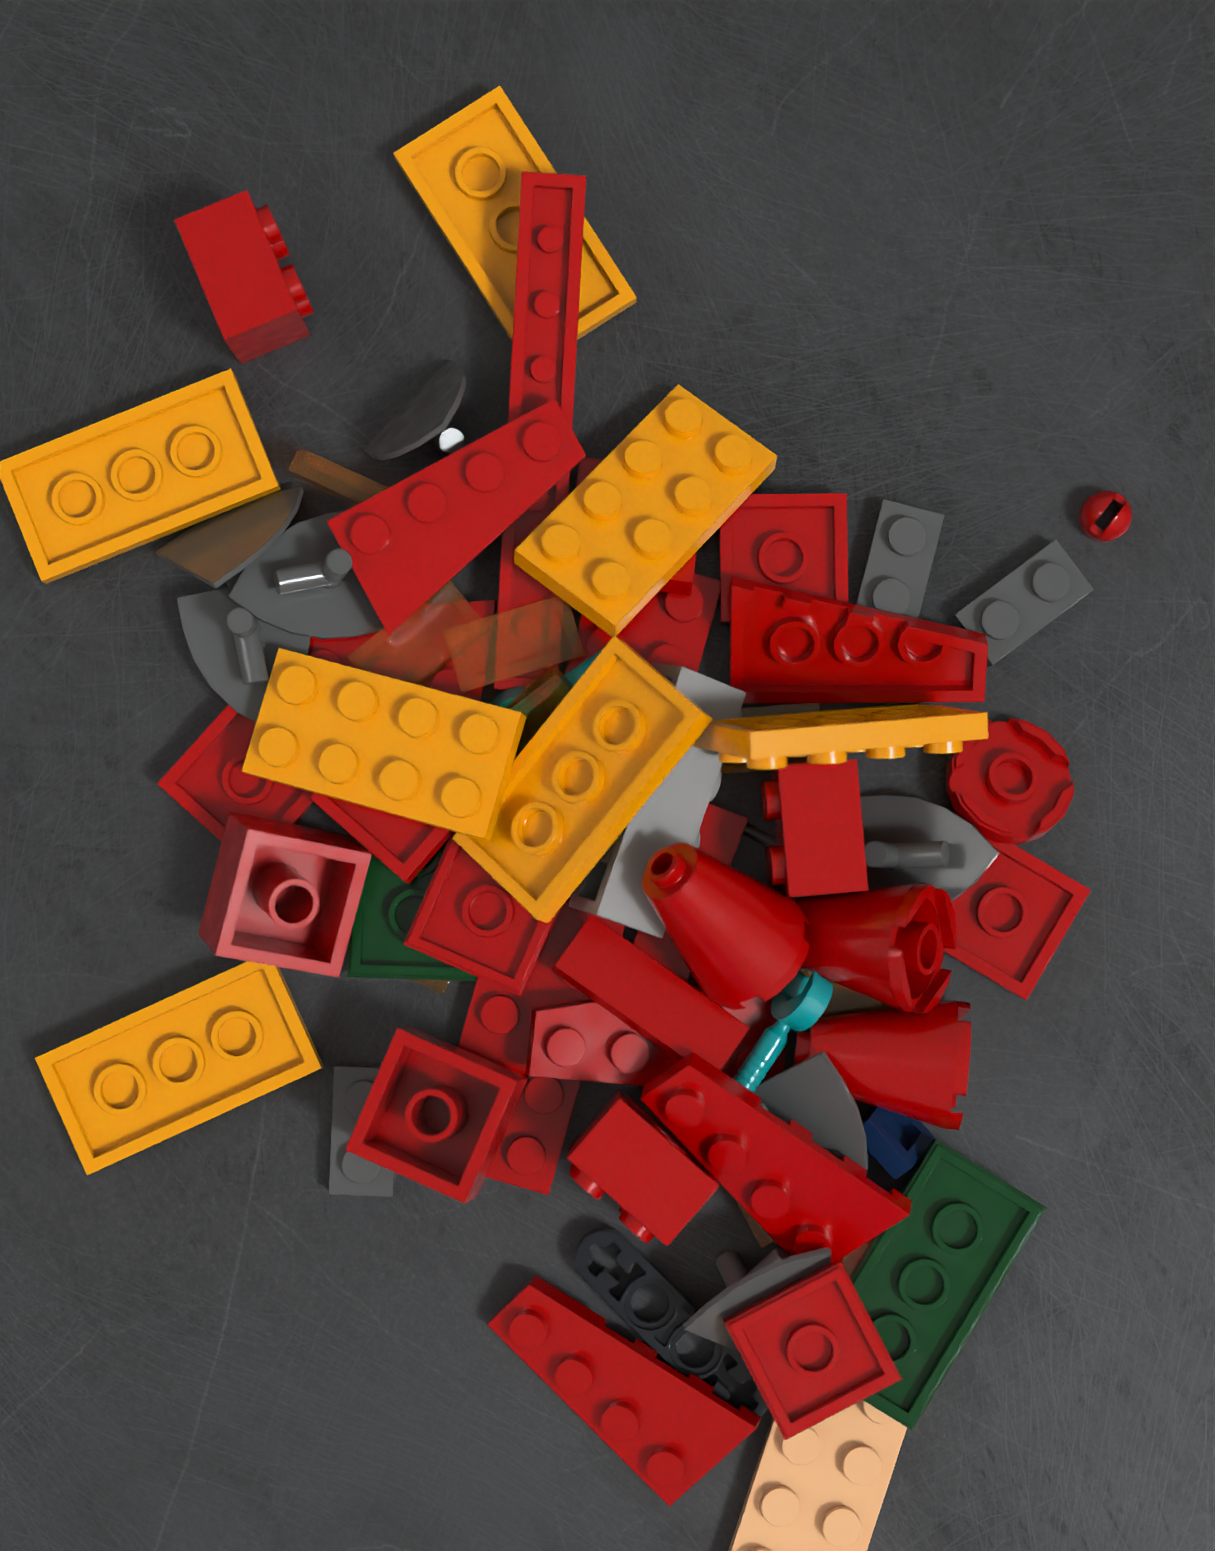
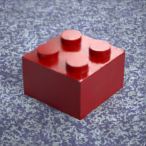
M245 190L174 220L221 334L241 364L310 336L304 317L314 314V310L293 263L282 268L279 260L289 256L290 253L268 204L256 208L248 191Z
M848 759L846 762L834 764H788L787 767L770 770L771 780L760 783L763 821L774 820L777 845L765 847L768 884H780V892L786 897L868 891L857 759Z
M230 811L198 935L216 956L339 978L372 854L350 835Z
M412 1026L397 1028L345 1150L466 1204L477 1198L528 1078Z
M620 1089L616 1091L568 1148L567 1159L573 1163L570 1166L572 1171L569 1173L572 1179L597 1200L605 1192L621 1205L618 1209L621 1213L618 1217L620 1221L647 1244L656 1236L662 1243L668 1246L719 1188L717 1179L702 1163Z

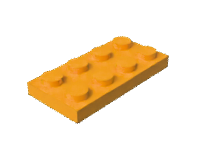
M498 86L393 154L399 167L512 341L522 171L557 173L501 86ZM585 216L577 340L637 303L636 295Z
M232 369L0 461L1 482L40 580L45 584L281 490Z
M678 384L515 549L514 563L610 636H617L775 470L777 455Z
M613 636L514 760L490 842L457 832L452 839L533 917L549 923L713 718L626 642Z
M278 648L242 772L490 842L527 716L518 711Z
M911 703L713 719L694 742V747L718 752L719 762H747V768L750 769L787 767V758L807 757V763L812 764L843 763L847 761V753L866 752L867 758L874 759L905 757V748L923 747V752L957 753L963 751V741L988 739V713L929 703Z
M249 961L35 1058L87 1175L324 1067L280 968Z

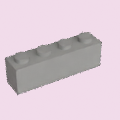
M652 663L655 669L713 719L742 717L741 707L746 692L682 666ZM693 743L574 890L569 903L570 907L660 938L663 937L665 927L643 891L642 877L647 862L658 850L676 843H687L697 849L699 848V829L708 803L715 797L721 784L720 768L722 762L718 761V752L694 747Z

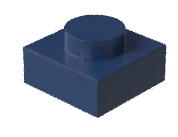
M873 1105L861 1119L866 1134L867 1154L874 1161L880 1163L895 1180L914 1166L934 1137L921 1121Z

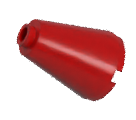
M676 843L655 852L647 862L642 877L643 891L701 991L714 1003L731 1010L745 1009L740 1002L747 1001L756 996H759L765 1002L776 996L796 976L808 954L810 943L804 938L805 924L809 926L810 924L808 916L793 899L786 897L781 892L687 843Z
M915 883L870 889L868 891L794 899L801 910L808 916L810 926L805 924L804 938L810 944L807 957L800 970L810 974L815 971L832 983L904 1012L929 1013L940 1002L949 984L952 970L941 969L944 948L956 949L955 911L949 894L944 889L934 888L935 885Z
M957 1000L942 1001L929 1013H907L897 1008L820 1017L810 1027L809 1031L797 1032L794 1065L824 1051L843 1078L853 1099L943 1129L959 1130L963 1113L950 1111L951 1108H956L957 1095L966 1096L971 1021L961 1020H964L970 1011V1002Z

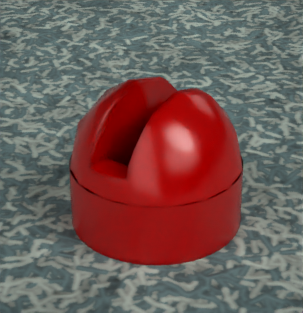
M1111 490L1094 493L1085 500L1079 511V524L1083 533L1091 540L1100 543H1108L1118 539L1127 532L1132 522V509L1129 502L1123 495ZM1113 501L1119 506L1120 510L1112 517L1106 528L1102 530L1094 523Z

